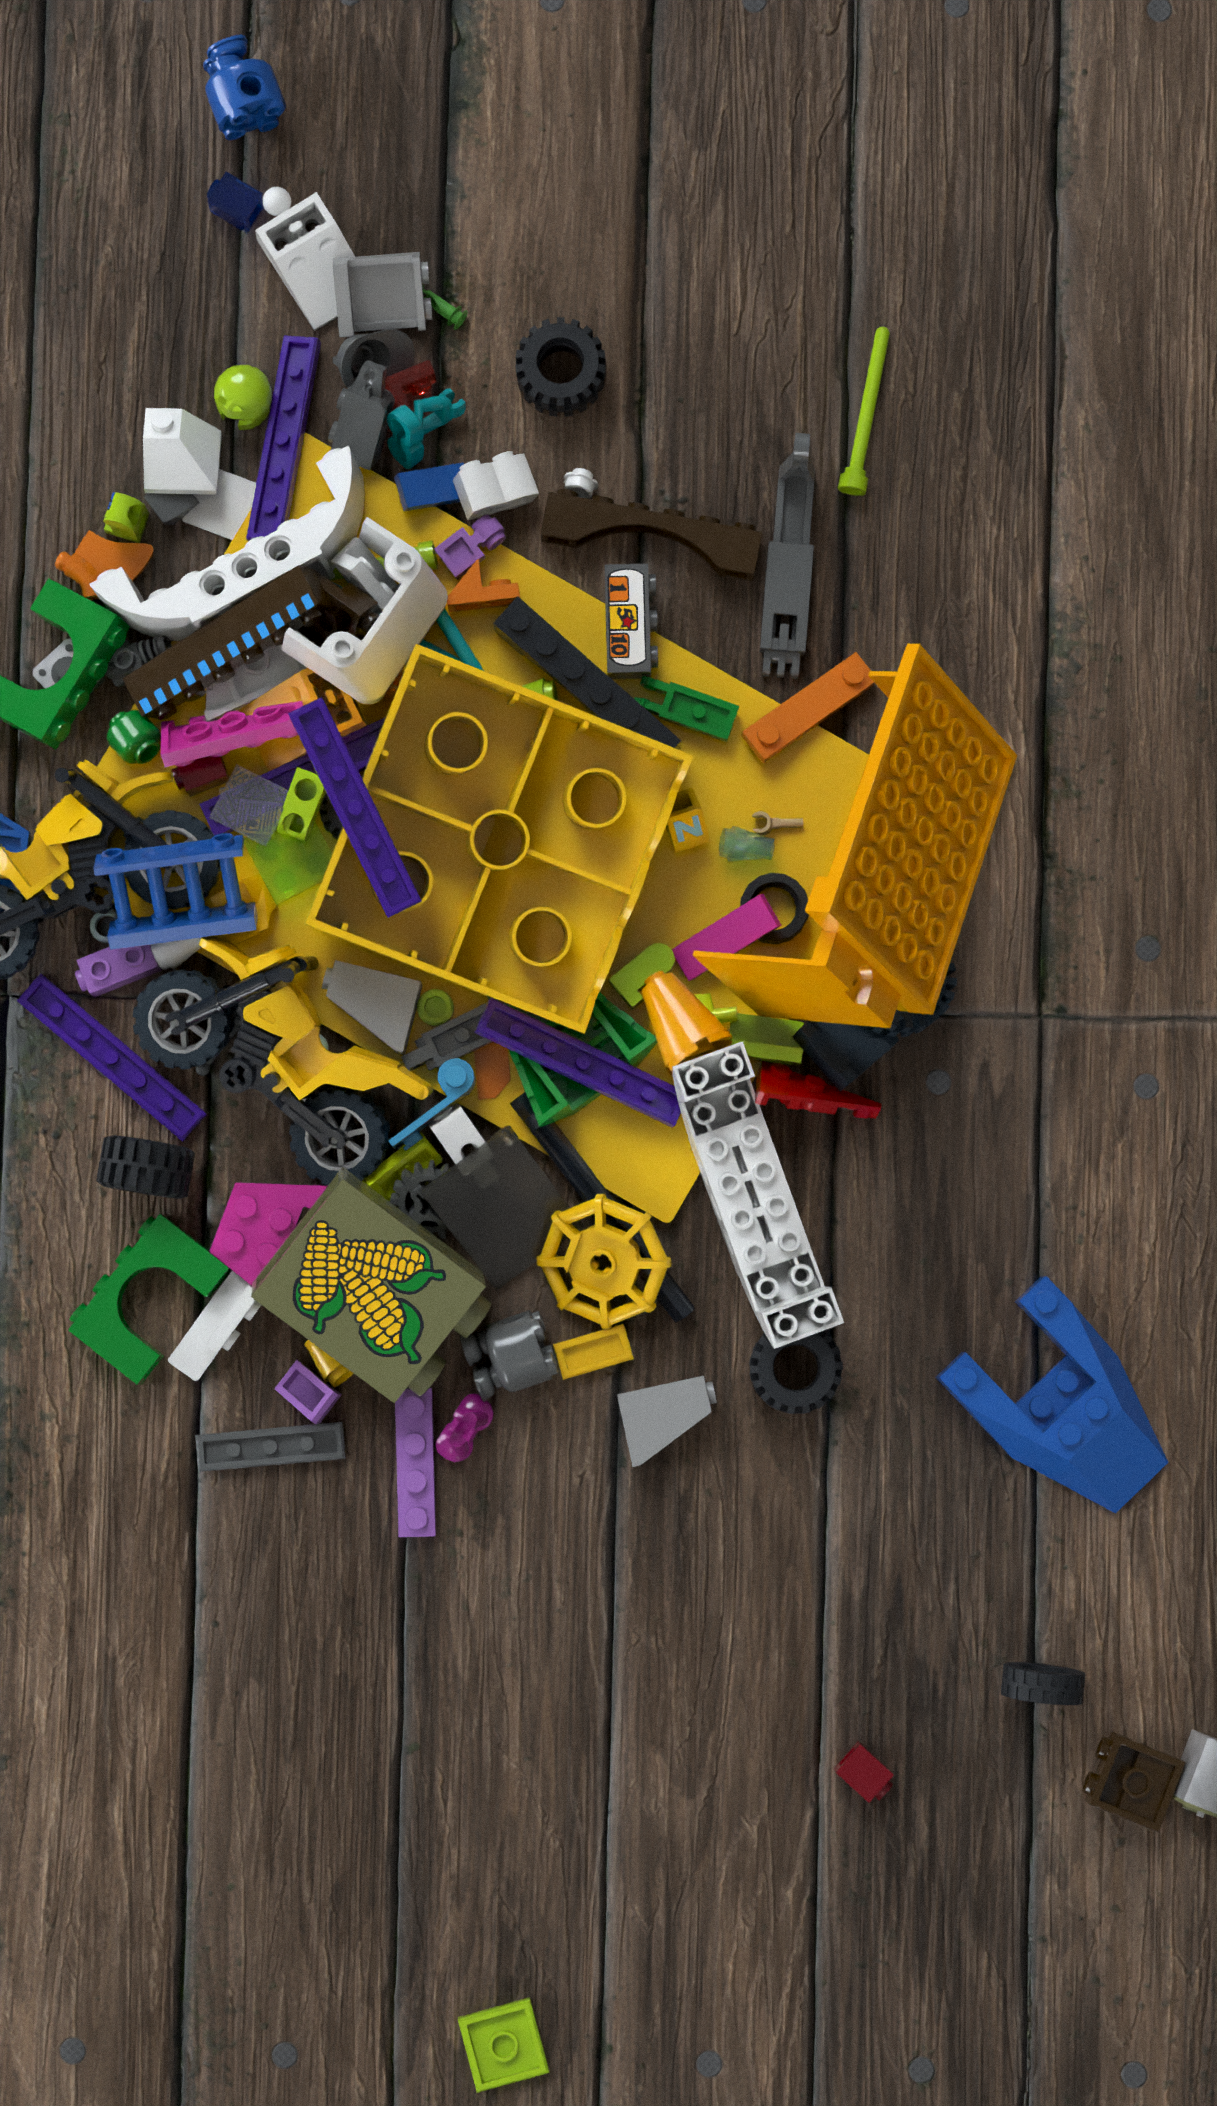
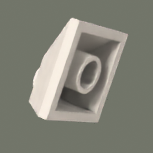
M146 408L143 433L145 493L217 495L222 431L183 409Z

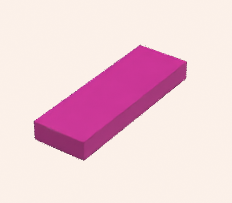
M760 894L677 945L672 951L688 981H691L708 971L693 956L694 950L736 954L780 927L781 923L764 894Z

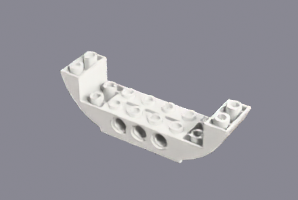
M349 446L327 452L322 460L316 462L335 500L321 502L311 508L310 512L297 520L290 519L279 525L277 531L265 537L259 536L251 539L246 543L245 548L234 554H224L214 560L213 565L200 572L193 571L186 574L178 584L168 589L162 588L154 591L146 601H144L139 590L122 567L104 571L97 577L96 581L90 583V586L106 608L117 614L131 628L152 637L160 638L166 636L171 641H181L298 565L315 569L328 580H332L336 577L333 573L336 567L332 564L331 560L357 536L363 517L365 498L363 474Z
M743 1041L673 1066L675 1091L689 1143L736 1273L769 1342L775 1349L843 1324L844 1321L831 1287L824 1286L759 1104L755 1103V1092L750 1078L755 1077Z

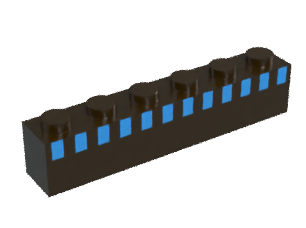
M298 565L124 677L123 681L142 717L158 720L167 719L177 712L176 707L185 701L191 702L199 699L206 694L205 688L215 682L222 683L229 680L235 675L234 670L241 665L255 663L264 657L266 649L273 645H282L285 632L289 627L296 631L302 626H312L324 618L323 613L333 606L315 571Z

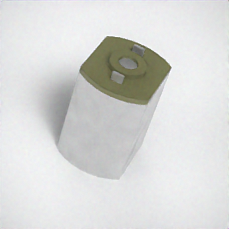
M1192 1729L1181 1760L1186 1763L1172 1799L1181 1803L1182 1808L1195 1812L1196 1816L1203 1818L1205 1814L1217 1818V1739Z

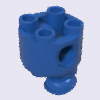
M244 35L230 36L212 44L207 50L208 59L203 63L204 70L210 75L205 85L206 96L218 128L224 133L226 140H236L245 135L246 132L259 129L260 132H267L276 128L279 125L277 118L286 109L284 97L271 65L261 59L251 58L242 60L243 56L247 53V39Z

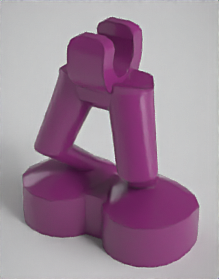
M475 1393L464 1397L453 1415V1421L446 1425L436 1441L437 1453L452 1462L467 1459L473 1451V1439L478 1431L487 1428L493 1420L494 1411L488 1400L483 1402L480 1395Z

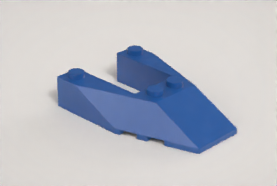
M1041 1276L1015 1303L1065 1354L1055 1366L1016 1403L1001 1390L966 1352H961L935 1378L1011 1458L1102 1507L1117 1513L1169 1462L1119 1357L1047 1276Z

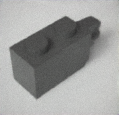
M368 360L362 365L357 379L348 389L343 388L339 395L336 408L341 410L339 420L334 421L330 429L328 441L332 442L331 450L336 448L343 449L349 446L358 466L370 470L380 459L388 430L387 415L393 411L395 398L391 391L385 389L387 367Z

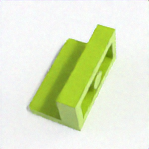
M737 1013L738 1021L730 1023V1034L733 1039H730L732 1041L731 1045L743 1041L750 1060L778 1062L795 1066L801 1064L803 1049L792 1036L804 1025L803 1022Z

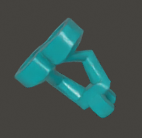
M450 388L442 391L439 396L414 400V412L407 406L400 405L387 415V423L393 433L387 440L388 448L393 457L404 468L411 469L423 459V437L425 434L447 424L452 418H458L465 413L466 402L463 399H460L455 404L451 403L455 398V393ZM434 411L430 415L423 418V412Z

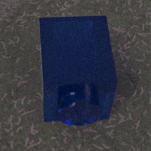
M227 171L221 180H214L207 192V203L211 213L248 234L264 209L263 193Z

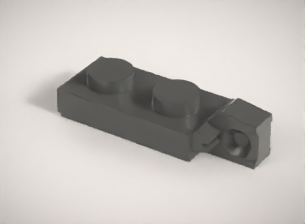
M487 1003L421 1034L422 1037L415 1040L418 1049L401 1056L406 1068L412 1071L426 1064L429 1071L435 1068L439 1069L449 1059L461 1058L492 1043L493 1041L474 1033Z

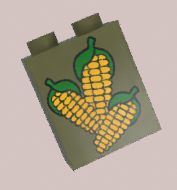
M344 1167L340 1169L253 1281L251 1297L393 1403L398 1400L407 1387L418 1396L423 1395L437 1379L446 1364V1360L435 1353L452 1329L462 1337L467 1338L478 1327L491 1307V1302L481 1295L486 1284L483 1272Z

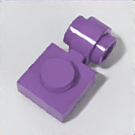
M486 514L472 525L471 528L474 530L472 536H469L462 527L434 548L435 553L457 580L467 573L477 559H479V562L485 559V555L479 548L480 546L487 547L490 551L498 547L506 539L503 533L505 529L496 517L491 518L489 514Z

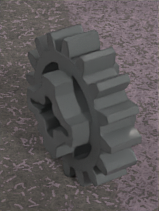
M430 1160L428 1168L423 1169L422 1165L416 1162L414 1173L404 1169L401 1175L403 1181L395 1180L393 1185L395 1193H391L390 1203L396 1205L398 1209L430 1233L438 1232L442 1239L446 1238L448 1227L457 1232L460 1224L458 1220L466 1221L468 1211L465 1208L470 1207L471 1197L465 1195L468 1193V1183L458 1184L461 1173L457 1171L450 1175L448 1173L449 1164L447 1163L441 1169H436L434 1160ZM408 1191L411 1193L410 1197L414 1200L410 1207L406 1200ZM451 1193L455 1200L453 1209L450 1208L451 1203L448 1201Z

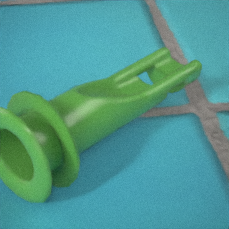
M423 286V293L426 294L424 298H431V306L448 320V326L455 324L454 330H457L465 321L468 311L465 310L462 313V306L455 308L432 291H426Z

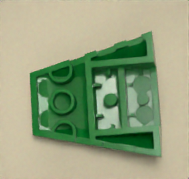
M600 992L595 1000L585 1034L506 1004L636 1068L657 1044L656 1036L645 1030L631 1016L620 1010ZM509 1050L539 1127L574 1115L602 1095Z

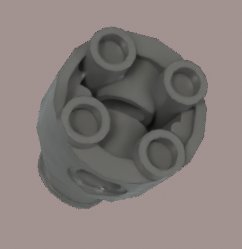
M531 1310L490 1323L486 1330L478 1332L477 1337L474 1334H470L467 1338L460 1335V1341L470 1367L482 1359L483 1352L484 1354H489L492 1363L490 1370L486 1366L473 1367L474 1380L483 1402L494 1395L495 1385L497 1388L504 1387L509 1392H516L554 1378L553 1375L558 1374V1362L551 1344L544 1346L543 1340L546 1339L544 1333L546 1329L539 1311L532 1313Z

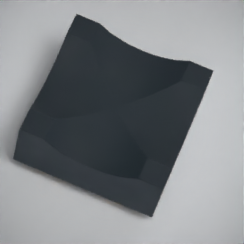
M808 1021L792 1036L840 1092L900 1040L897 1036H886V1029L878 1034L872 1031L873 1027L816 1021Z

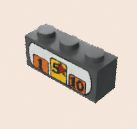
M648 563L604 565L607 675L611 679H642L643 676L651 678V668H658V646H650V632H657V610H649V596H656V574H648Z

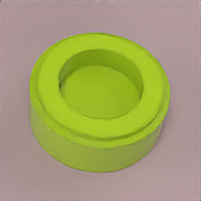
M431 989L420 996L417 1003V1012L424 1023L437 1027L452 1018L454 1004L446 992L439 989Z

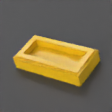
M624 1324L553 1344L563 1380L634 1359Z

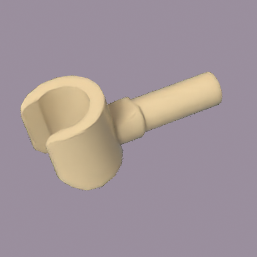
M763 811L755 812L752 815L753 818H766L768 821L765 828L752 829L758 835H767L772 829L803 827V818H771Z

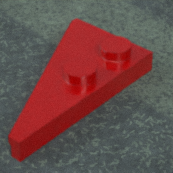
M762 1061L757 1072L755 1103L766 1106L768 1099L773 1098L778 1099L787 1109H804L811 1112L834 1115L838 1107L852 1110L854 1117L876 1119L882 1107L881 1103L845 1090L840 1092L836 1087L826 1084L823 1079L817 1076H804L793 1072L782 1063L773 1062L771 1064Z

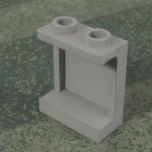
M420 252L333 258L339 337L354 336V332L413 327H418L419 331L426 330V320H432L431 298H424L423 284H429L428 262H421Z

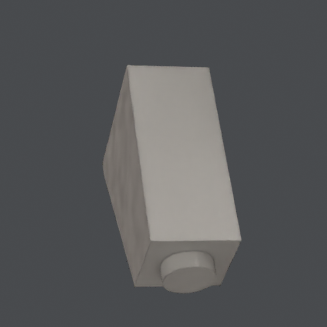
M335 960L333 969L327 967L322 984V989L327 990L326 996L397 1054L405 1055L417 1003L423 986L421 981Z
M698 1376L617 1394L632 1467L642 1465L712 1412L710 1404L717 1403L712 1381L705 1383L704 1376Z

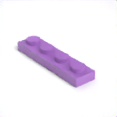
M429 1388L421 1396H418L410 1389H405L395 1402L399 1537L436 1536L432 1388Z

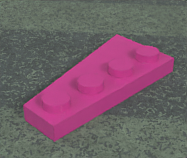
M297 701L258 707L254 710L253 715L248 716L243 712H239V710L225 712L224 716L219 720L208 722L205 715L190 717L189 724L175 726L174 720L161 722V757L164 766H186L194 762L195 759L207 756L220 757L230 752V750L244 746L248 748L258 747L265 743V741L278 737H295L298 734L288 713L304 706L303 702Z

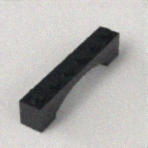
M518 596L493 623L494 630L519 654L525 656L547 673L596 717L678 750L681 748V740Z

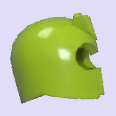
M235 365L226 369L218 377L214 387V399L222 420L226 417L240 419L238 429L250 430L260 425L269 415L272 403V388L267 376L260 369L250 365Z

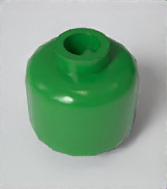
M139 710L123 711L111 719L109 723L110 728L107 732V741L123 761L128 764H145L158 754L161 733L148 717L141 716Z

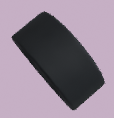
M768 873L758 876L748 884L741 897L740 906L755 898L764 889L775 887L787 891L793 897L796 905L795 916L792 922L785 928L773 930L759 939L763 943L780 944L790 941L801 932L808 919V913L805 911L808 897L806 891L797 880L786 874Z

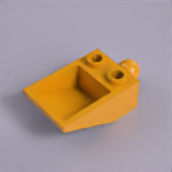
M309 668L299 671L239 709L240 712L248 716L253 715L254 710L258 707L302 701L303 705H306L322 697L341 737L367 726L356 700L336 686L334 691L327 690L324 692L323 686L327 680ZM341 714H350V720L339 724L338 719ZM298 735L292 738L278 737L267 740L257 747L268 771L307 754Z

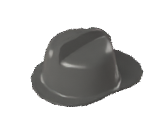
M388 329L370 334H357L345 339L337 355L332 357L333 364L338 367L342 381L347 388L357 379L362 365L367 360L387 367L385 386L402 380L409 373L414 363L415 349L412 340L406 333L397 329Z

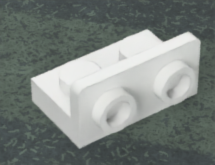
M354 537L331 562L348 583L351 582L378 602L376 613L380 615L395 594L392 589L397 584L387 574L386 570L363 541Z

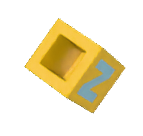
M693 787L677 792L675 803L666 825L667 833L675 852L693 849L698 845L710 842L702 808Z

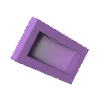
M298 1360L295 1361L275 1387L279 1394L314 1424L322 1422L342 1395Z

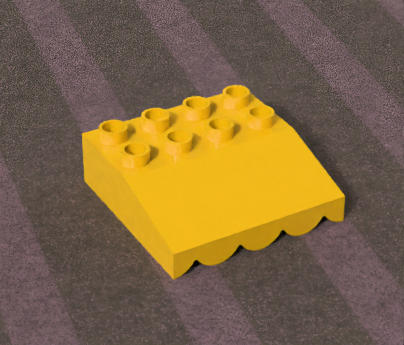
M415 644L362 780L421 898V902L387 918L342 827L304 924L585 1034L595 1000L609 973L623 929L639 897L651 858L662 838L675 803L677 792L694 756Z

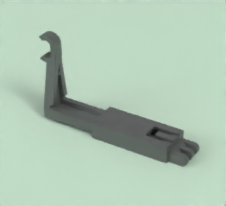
M795 433L793 452L779 466L773 541L768 543L759 650L760 653H764L762 676L764 677L770 676L771 663H777L776 678H784L785 664H792L790 669L791 679H798L800 656H804L806 650L814 545H810L809 542L815 468L809 457L810 434ZM777 614H782L783 616L793 615L791 639H788L789 624L781 623L779 638H775Z

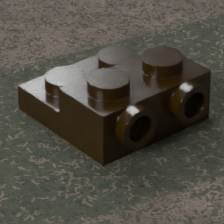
M313 569L333 607L323 613L324 618L309 627L302 626L297 631L320 648L326 639L335 632H348L362 641L379 617L376 613L378 602L351 582L341 589Z
M1111 1731L1109 1738L1103 1736L1097 1746L1095 1757L1099 1758L1100 1762L1096 1772L1089 1771L1084 1780L1082 1792L1087 1794L1085 1801L1089 1805L1159 1832L1186 1762Z

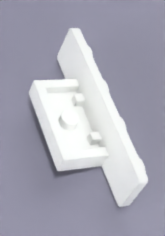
M231 1271L168 1358V1362L192 1380H199L220 1349L224 1348L226 1351H229L241 1333L235 1329L243 1317L250 1321L260 1308L261 1304L251 1297L252 1286L234 1271Z

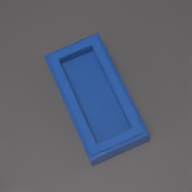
M464 463L398 473L394 479L403 511L460 502L453 479Z

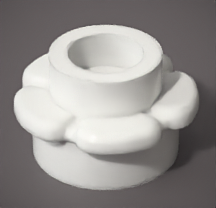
M576 468L564 475V489L577 492L580 498L590 499L593 490L598 488V482L593 479V474L586 469Z

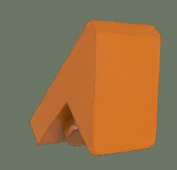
M477 559L448 595V611L450 613L509 606L517 596L520 598L518 583H511L510 579H497L490 581L489 586L482 587L480 562Z

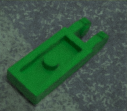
M642 677L640 682L642 687L649 691L666 694L663 705L651 702L645 698L635 697L634 699L653 715H659V719L727 742L739 710L738 705L673 682L668 684L650 677Z

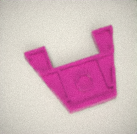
M236 1182L209 1252L252 1286L256 1277L295 1229L303 1207L311 1208L327 1186Z

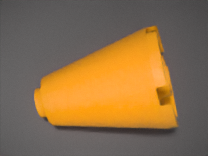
M658 971L644 981L646 986L641 992L665 1068L671 1077H673V1066L732 1044L730 1039H733L730 1031L673 973L665 974L664 971Z

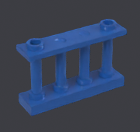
M221 833L207 840L123 851L121 848H111L103 851L101 854H96L94 874L95 876L109 874L117 919L110 921L107 938L110 950L256 930L258 917L256 903L242 901L234 857L243 856V835L233 836L231 833ZM219 859L227 904L209 908L204 902L197 862ZM182 864L191 908L188 911L173 913L168 909L160 867ZM145 869L154 913L151 916L136 918L131 912L124 872Z

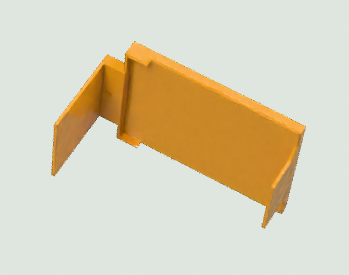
M907 644L898 671H869L868 676L888 697V701L828 877L816 876L805 911L822 927L812 959L694 950L693 956L758 1016L891 1028L898 1003L909 1013L934 1014L1017 754L921 644Z

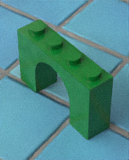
M48 578L30 610L43 621L69 634L73 644L71 665L66 674L57 683L40 690L23 688L0 675V720L56 750L59 744L68 737L71 724L79 711L83 710L87 705L89 694L95 684L105 675L108 663L116 649L120 648L125 642L130 626L117 614Z
M159 1214L156 1219L150 1216L138 1231L142 1237L134 1247L127 1245L115 1260L119 1265L111 1276L104 1274L92 1289L96 1295L88 1305L80 1304L69 1319L73 1323L68 1329L69 1332L136 1385L144 1383L164 1355L136 1334L125 1320L122 1301L130 1281L145 1270L166 1268L176 1273L205 1297L210 1298L232 1271L211 1254L206 1247L163 1214Z

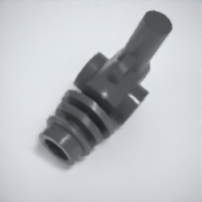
M166 636L154 637L153 640H142L139 643L135 642L132 644L126 639L123 645L116 649L110 659L105 675L112 679L116 687L123 686L125 684L123 681L124 677L172 647L169 639Z

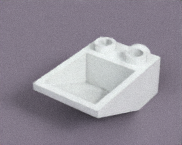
M272 187L263 196V206L269 214L277 217L255 230L256 238L308 322L316 331L337 318L333 258L355 256L317 192L291 207L290 194L284 188ZM307 224H317L314 230L306 231L305 227ZM284 241L287 243L280 251L276 250L275 245L278 242Z

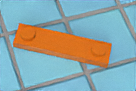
M855 652L742 731V738L760 761L765 763L873 687L875 683L868 676L871 670L858 653Z

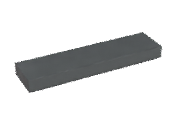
M343 1422L195 1435L198 1472L346 1459Z

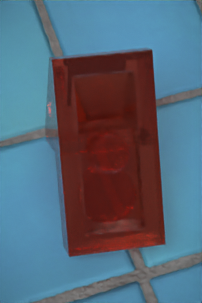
M430 360L386 377L385 389L391 391L395 398L393 410L400 405H405L411 409L405 395L409 393L413 396L423 394L432 388L431 384L437 382Z

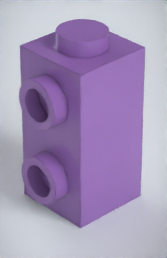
M150 944L113 950L107 947L77 959L76 961L80 969L74 972L81 990H88L89 994L97 997L162 971V968L154 958Z

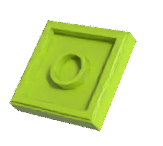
M530 1997L458 2017L477 2093L549 2073Z

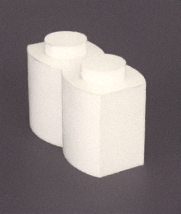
M507 451L493 457L492 463L481 464L479 460H474L459 468L460 471L454 477L453 483L467 520L517 508L534 501L539 492L524 453L513 455L512 451Z

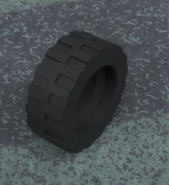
M1007 1662L1003 1664L1001 1695L1041 1704L1081 1705L1083 1703L1086 1673L1055 1665Z

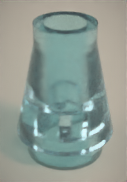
M734 825L731 829L723 828L719 842L720 857L727 858L728 862L772 859L774 838L764 837Z

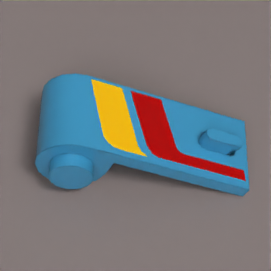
M454 1058L445 1061L438 1071V1082L447 1097L391 1138L389 1142L394 1149H397L404 1143L406 1145L404 1150L407 1151L423 1139L419 1131L471 1093L476 1083V1077L469 1063L465 1060Z

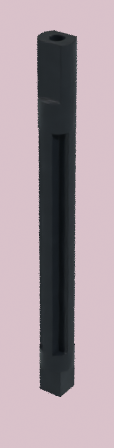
M526 1092L510 1103L584 1202L595 1198L596 1194H605L606 1198L613 1200L555 1122L539 1127ZM606 1214V1224L625 1232L633 1226ZM637 1232L632 1238L639 1245L641 1258H651L641 1235ZM640 1269L639 1276L645 1284L651 1269ZM666 1271L657 1299L676 1323L684 1319L696 1308L670 1273Z

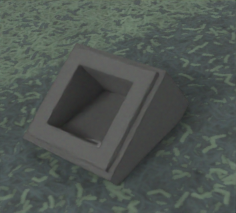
M147 493L144 496L145 500L165 525H175L199 504L194 494Z

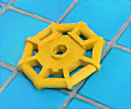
M596 1194L595 1198L567 1210L555 1211L551 1216L552 1224L541 1255L537 1256L536 1259L537 1265L541 1266L558 1302L556 1307L561 1311L565 1309L601 1325L602 1329H611L613 1324L643 1312L651 1313L656 1308L655 1301L667 1268L671 1267V1258L667 1257L650 1221L652 1216L648 1212L644 1214L606 1198L605 1194ZM595 1214V1225H591L587 1229L579 1231L572 1224ZM606 1214L633 1226L625 1232L606 1224ZM638 1231L651 1258H641L639 1245L632 1238ZM565 1234L571 1241L566 1255L558 1256L556 1253L562 1236ZM606 1255L612 1266H607L604 1271L598 1269L599 1262L594 1260L595 1256ZM558 1267H564L566 1273L569 1271L573 1279L571 1281L573 1289L570 1292ZM640 1269H651L644 1291L641 1292L635 1286ZM581 1293L599 1301L600 1308L579 1300L575 1296ZM627 1294L633 1300L617 1308H611L610 1300L616 1296Z

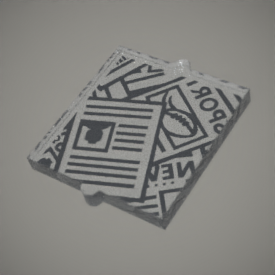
M236 764L225 787L219 789L221 795L209 819L267 847L278 826L283 811L282 807L289 790Z

